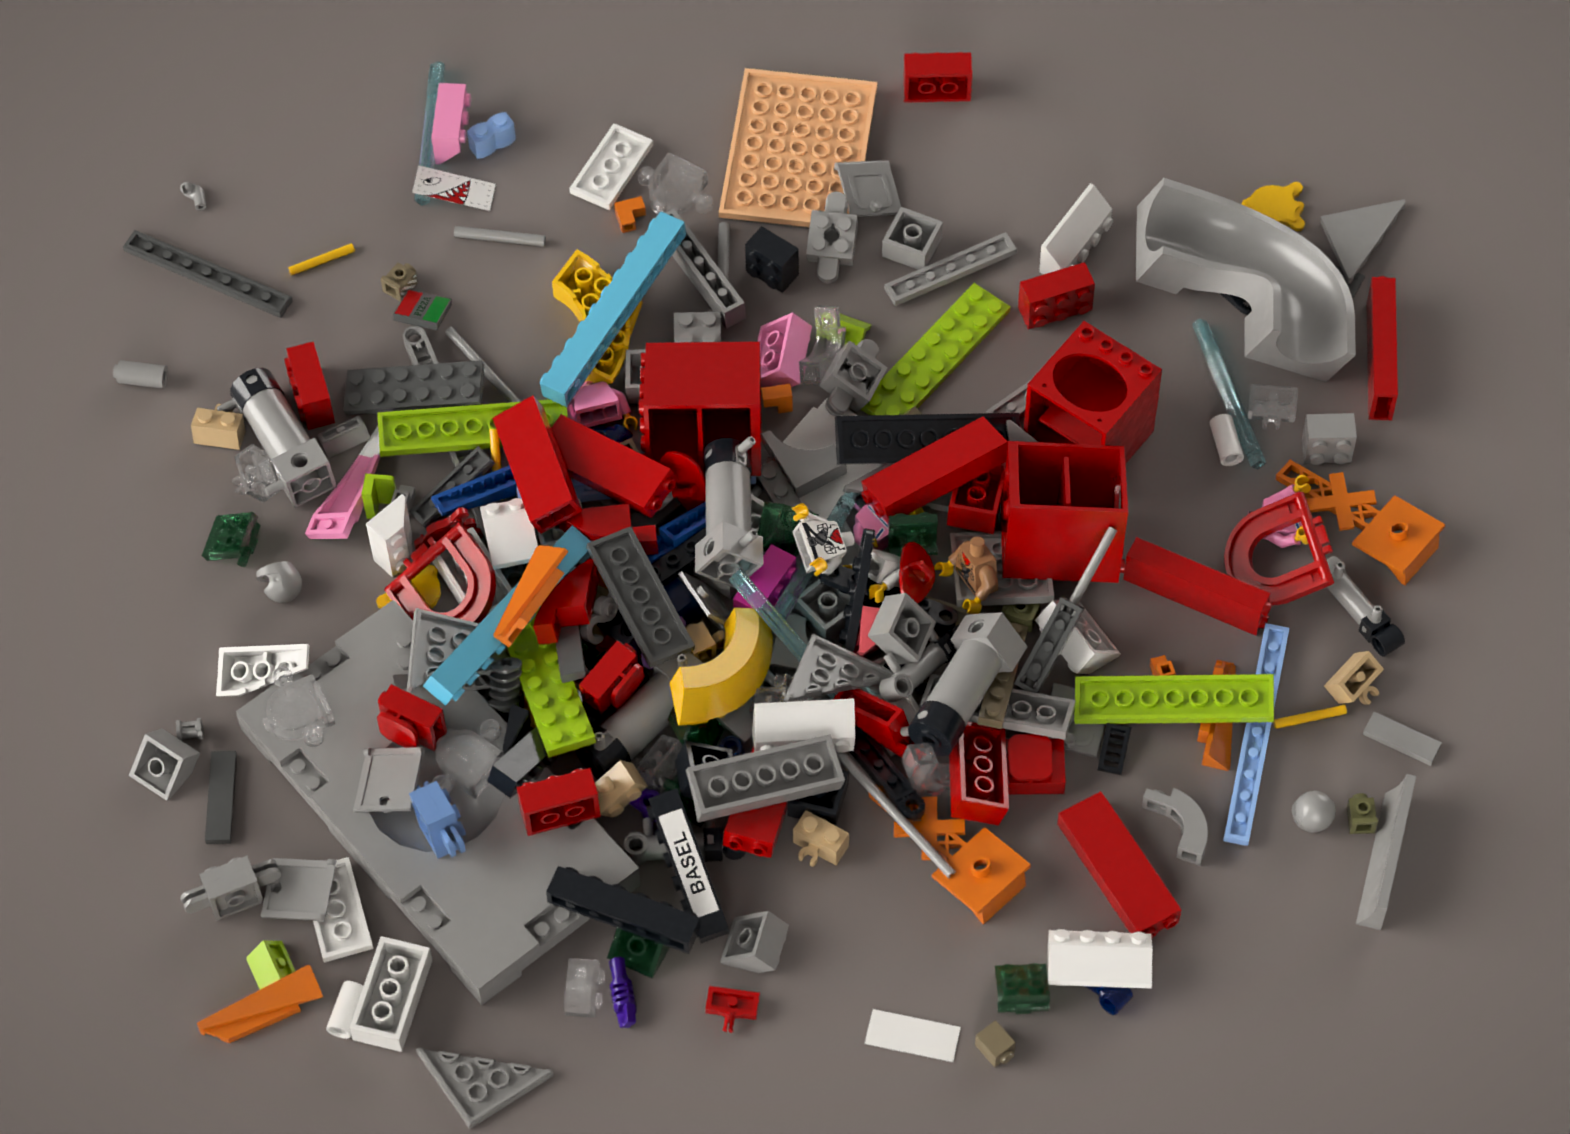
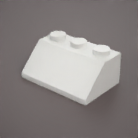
M401 494L366 523L373 560L391 577L407 569L403 564L406 558L411 561L412 530L406 498Z
M1052 600L1035 619L1040 626L1041 633L1059 600ZM1084 609L1060 655L1065 658L1069 669L1074 673L1090 674L1118 658L1121 653L1088 611Z

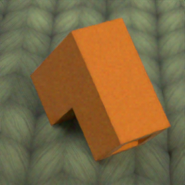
M642 196L614 203L615 213L622 233L636 230L634 218L646 215Z
M790 384L761 388L764 408L777 406L778 414L793 412V396Z
M1165 655L1150 658L1149 666L1153 676L1176 675L1172 662L1167 661Z

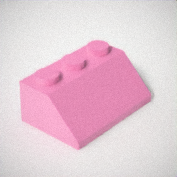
M439 83L431 136L435 164L440 165L460 153L461 144L466 142V130L463 129L464 125H468L469 118L466 107L471 105V94L467 93L466 84Z
M793 312L760 327L757 342H760L761 387L790 384L791 387L799 385L802 380L812 326Z

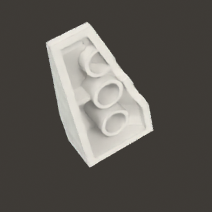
M294 644L219 648L216 696H241L307 670L310 645Z

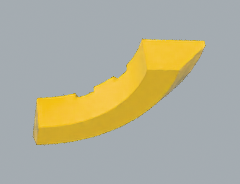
M576 249L552 281L553 297L565 304L575 314L579 322L584 321L589 314L590 307L600 299L602 290L605 286H609L612 277L600 267L598 262ZM629 318L585 382H606L607 384L614 382L625 362L626 350L629 348Z
M735 607L724 623V651L713 660L704 664L679 667L669 683L678 725L707 723L709 720L717 717L721 719L726 714L744 706L760 688L771 663L773 637L770 622L758 609Z

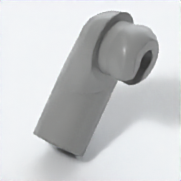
M189 182L182 183L180 187L181 192L186 197L194 200L196 210H205L207 206L203 188Z

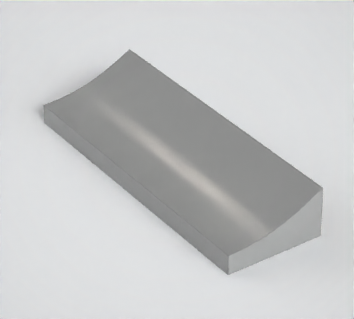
M930 675L920 707L929 697L941 675ZM1013 689L1002 728L1065 740L1074 719L1076 700ZM983 699L976 708L969 722L978 723V717Z
M831 735L687 767L686 769L698 822L841 789L845 781Z
M1406 774L1404 780L1397 787L1385 793L1356 924L1378 930L1382 928L1416 776Z

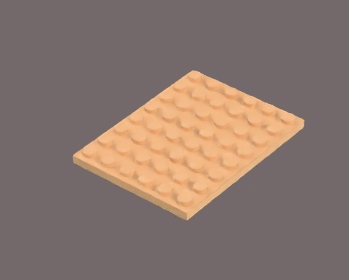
M745 68L719 207V218L810 227L812 210L825 211L826 198L830 193L841 192L844 194L838 170L834 168L835 163L866 161L877 82Z

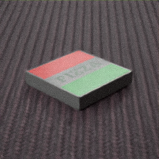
M408 289L393 313V320L437 330L452 306V299Z

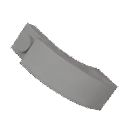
M1147 788L1143 796L1142 808L1174 820L1182 832L1176 858L1200 866L1208 838L1207 822L1201 808L1191 797L1173 788L1171 796L1166 795L1160 790Z

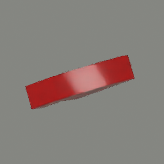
M629 504L582 508V512L560 523L559 529L566 532L573 525L592 542L630 526L632 527ZM656 526L632 527L646 555L659 554Z
M592 559L585 561L564 577L542 603L533 624L538 644L558 643L561 627L590 624L600 578L597 567Z
M859 688L839 692L832 699L854 698L855 724L877 742L903 759L919 767L930 755V753L919 748L909 736L904 737L901 735V728L909 726L903 709Z

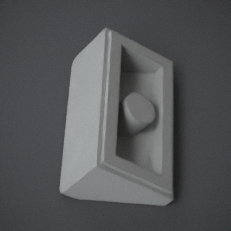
M356 416L317 435L329 458L370 439L368 430L360 416Z

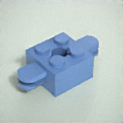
M428 780L423 782L422 788L417 785L416 790L410 792L409 796L419 827L436 857L441 858L450 854L452 858L456 856V850H459L460 853L465 852V843L462 836L466 835L462 823L457 820L461 816L456 805H450L451 798L446 788L441 789L437 781L429 784Z

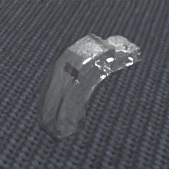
M819 305L814 307L816 340L812 353L807 358L799 361L801 384L820 385L837 352L845 346L846 332L845 327H840L839 306Z
M931 743L909 744L903 754L902 763L912 788L916 792L928 796H941L944 790H950L949 763H938Z

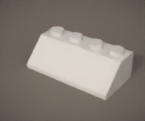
M1091 183L1088 185L1042 244L1040 273L1047 274L1077 265L1080 262L1083 263L1091 247H1096L1099 243L1101 234L1110 229L1113 223V219H1111L1112 208L1095 185Z
M854 698L754 704L752 724L754 752L825 735H831L836 752L854 751Z
M1049 930L1047 954L1048 985L1152 988L1151 934L1142 932L1119 933L1117 931Z

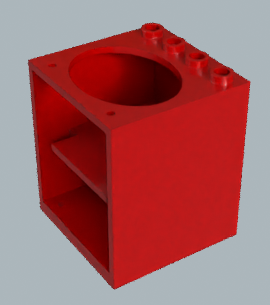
M1083 321L1027 384L1024 431L1038 442L1124 446L1126 464L1154 432L1162 369L1088 322Z
M1008 441L1001 503L1002 578H1037L1038 580L1052 578V580L1080 581L1110 526L1116 529L1117 533L1090 582L1119 583L1120 573L1125 571V559H1122L1124 554L1128 519L1124 446ZM1120 483H1121V509H1119Z

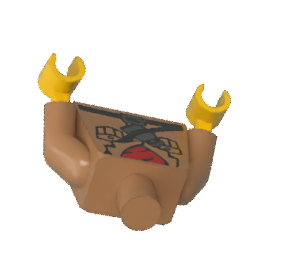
M973 537L970 541L963 542L948 557V562H937L934 569L942 570L939 576L948 577L953 574V566H955L956 572L975 596L974 600L965 599L962 608L967 609L969 614H978L982 609L981 601H985L989 594L998 591L996 559L985 545L984 539L982 537Z

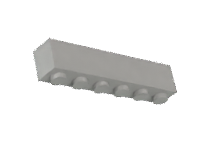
M674 208L665 212L683 221ZM685 224L686 236L672 256L713 312H720L721 322L727 329L746 319L745 303Z

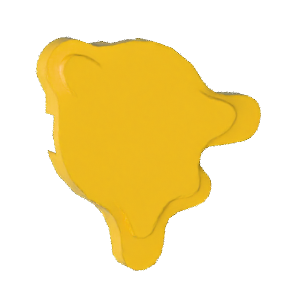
M1293 182L1287 186H1263L1242 201V205L1256 210L1297 232L1304 229L1305 222L1300 217L1304 210V203L1294 200L1302 193L1303 186L1299 182Z
M428 565L412 579V583L432 609L440 599L441 589L437 578V568L433 565ZM387 593L380 595L376 599L377 606L380 609L392 601Z

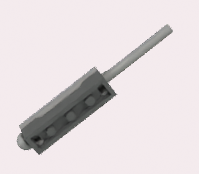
M1108 527L1070 599L1063 596L1058 601L1014 683L1019 686L1016 687L1017 690L1039 693L1085 609L1078 605L1114 539L1117 533L1116 529Z

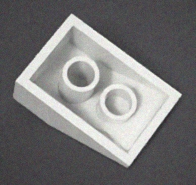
M515 498L507 502L490 503L486 506H481V517L493 569L529 563L538 544L534 526L530 523L522 499Z

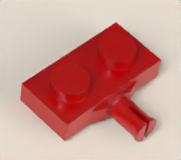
M709 986L705 1013L725 1017L722 1030L727 1033L729 1024V1033H732L734 1031L735 1019L756 1020L760 993Z

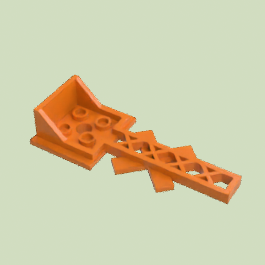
M1290 459L1276 474V481L1287 487L1295 484L1296 478L1286 476L1291 470L1299 475L1307 476L1309 481L1305 483L1318 485V489H1311L1308 493H1304L1310 512L1330 511L1335 514L1339 531L1354 529V526L1361 529L1362 532L1355 538L1352 545L1387 565L1403 585L1410 581L1439 548V533L1445 528V524L1396 495L1379 511L1370 506L1377 504L1374 490L1347 492L1343 472L1329 474V481ZM1356 507L1358 511L1351 512V508ZM1365 518H1373L1369 524L1364 521Z
M868 792L869 798L872 801H874L878 806H880L883 810H885ZM937 796L922 797L925 802V813L921 818L916 819L922 821L909 820V822L956 871L955 874H951L947 878L938 868L932 874V878L970 908L978 920L985 924L1026 887L1025 872L1031 867V864L986 827L966 843L958 836L965 835V819L938 820ZM914 804L908 805L911 811H916L919 808ZM894 822V838L910 837L897 822ZM937 836H945V841H937ZM921 849L922 860H931ZM950 849H959L953 856L950 854ZM978 866H985V868L981 870L975 869Z

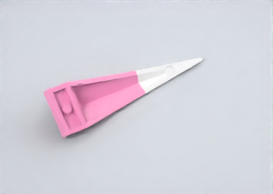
M378 425L337 487L313 514L305 532L309 539H348L353 524L359 521L364 506L362 489L365 473L375 474L380 460Z

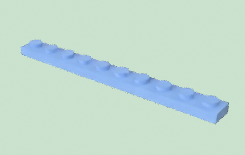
M1266 623L1256 674H1274L1275 707L1289 628ZM1246 722L1223 841L1244 846L1249 844L1272 722Z

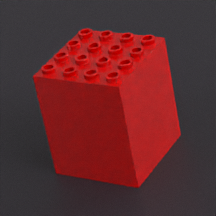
M760 342L646 343L645 352H641V367L645 368H640V382L642 384H640L639 414L642 416L640 418V432L643 434L641 436V450L646 452L642 453V455L660 463V459L667 452H682L695 460L704 474V449L707 444L720 438H735L744 441L749 436H752L756 443L751 447V476H761L762 406Z

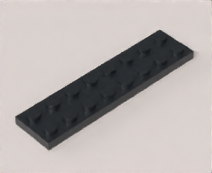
M1019 413L836 416L834 418L837 465L896 463L983 416L1008 441L1006 422L1011 420L1020 427Z

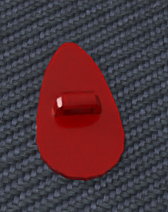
M672 451L663 455L660 463L671 468L678 478L676 486L672 491V496L677 497L688 511L706 501L705 477L698 463L682 452Z
M909 542L903 547L900 557L901 594L907 593L916 603H919L926 597L935 582V569L926 550L915 542Z

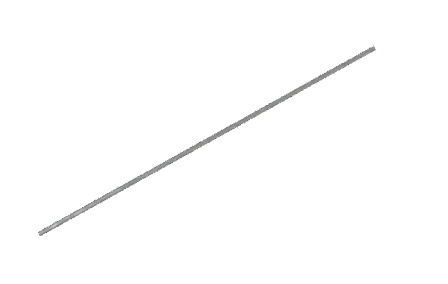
M453 327L446 329V335L470 361L482 360ZM483 361L485 364L484 376L508 402H521ZM612 499L600 500L604 506L616 505ZM678 576L677 578L684 583L682 578ZM708 617L719 630H723L725 633L723 624ZM768 669L765 680L784 700L788 690ZM836 752L839 761L946 877L949 878L951 874H955L956 871L847 753Z

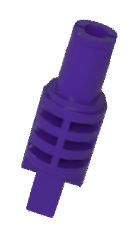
M615 957L609 961L612 975L610 990L611 997H613V1008L620 1028H630L636 1023L635 1013H637L633 985L627 976L625 958Z

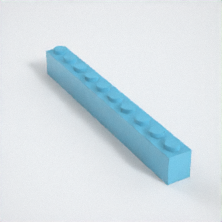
M660 212L656 219L653 218L647 232L639 237L633 252L627 254L621 269L616 270L609 286H605L602 290L600 299L590 307L586 319L578 324L576 333L567 340L560 356L557 355L553 360L551 369L541 377L540 386L544 397L565 407L569 405L685 238L686 229L684 221L664 212Z
M573 525L552 546L565 548L569 551L557 566L559 570L565 573L559 582L573 571L578 563L582 564L591 557L586 548L587 543L591 541ZM518 583L423 685L425 689L445 706L451 699L456 702L465 692L463 689L465 684L467 683L471 686L480 676L477 673L478 670L482 668L485 671L494 661L492 655L494 653L500 655L507 647L496 639L493 634Z

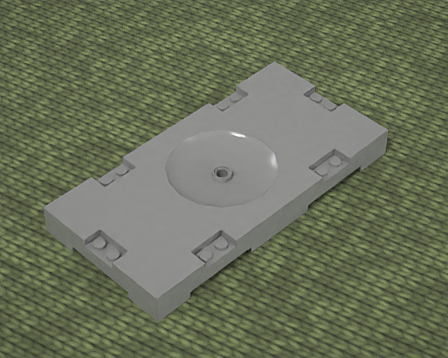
M392 600L335 641L336 646L308 665L307 670L279 680L238 709L236 714L242 732L263 756L277 767L326 823L332 835L387 898L394 901L449 964L455 976L476 1000L483 1005L522 976L521 971L591 919L547 902L546 891L558 866L574 868L580 874L588 877L591 875L596 876L610 885H621L629 892H633L641 886L639 867L595 819L527 836L520 812L518 794L516 793L510 799L487 782L492 765L504 755L503 744L507 723L477 690H466L456 702L451 699L446 706L424 687L409 692L443 709L447 733L435 752L422 745L419 746L424 748V755L417 785L422 788L423 782L428 780L429 784L437 781L441 789L446 788L451 798L450 805H456L461 816L457 820L462 823L466 835L462 836L465 843V852L460 853L459 850H456V856L452 858L450 854L437 858L419 827L413 806L412 811H391L389 813L355 812L353 810L365 758L363 754L364 748H404L385 738L380 733L377 716L380 713L378 705L379 696L383 691H387L391 684L395 686L392 674V632L411 631L413 629V620ZM545 767L540 777L536 780L532 779L530 782L543 781L554 774ZM383 798V799H381L380 801L382 802V801L387 800V799H389V798Z

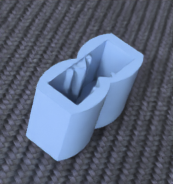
M506 112L495 114L487 122L475 124L467 131L469 148L477 159L491 155L496 149L509 146L516 139L514 122Z

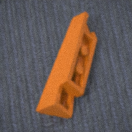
M543 545L535 548L493 634L496 639L508 648L565 574L557 566L569 552L567 549Z
M1216 660L1213 675H1235L1236 666L1234 663ZM1233 723L1200 724L1197 742L1206 744L1202 760L1203 766L1225 771L1230 770Z
M306 965L199 1021L197 1025L202 1035L209 1034L220 1038L221 1041L232 1043L301 1012L298 1004L320 999L323 995L311 966Z

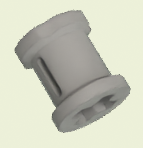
M202 718L187 722L176 720L177 738L182 742L183 739L190 738L203 740Z

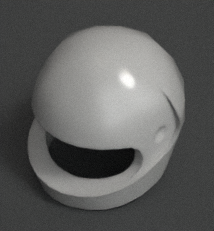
M281 561L260 568L256 572L258 581L269 583L264 593L274 602H290L301 591V575L291 562Z
M1312 790L1305 792L1292 806V815L1295 823L1306 832L1316 833L1325 830L1335 819V803L1321 791Z

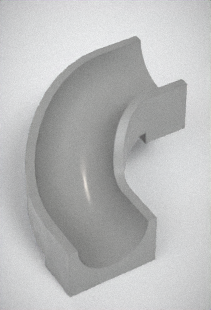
M1163 178L1137 206L1136 282L1177 294L1182 288L1229 294L1245 299L1250 304L1252 310L1245 317V357L1327 382L1356 355L1355 312L1349 287L1333 262L1306 238L1256 210L1167 178Z

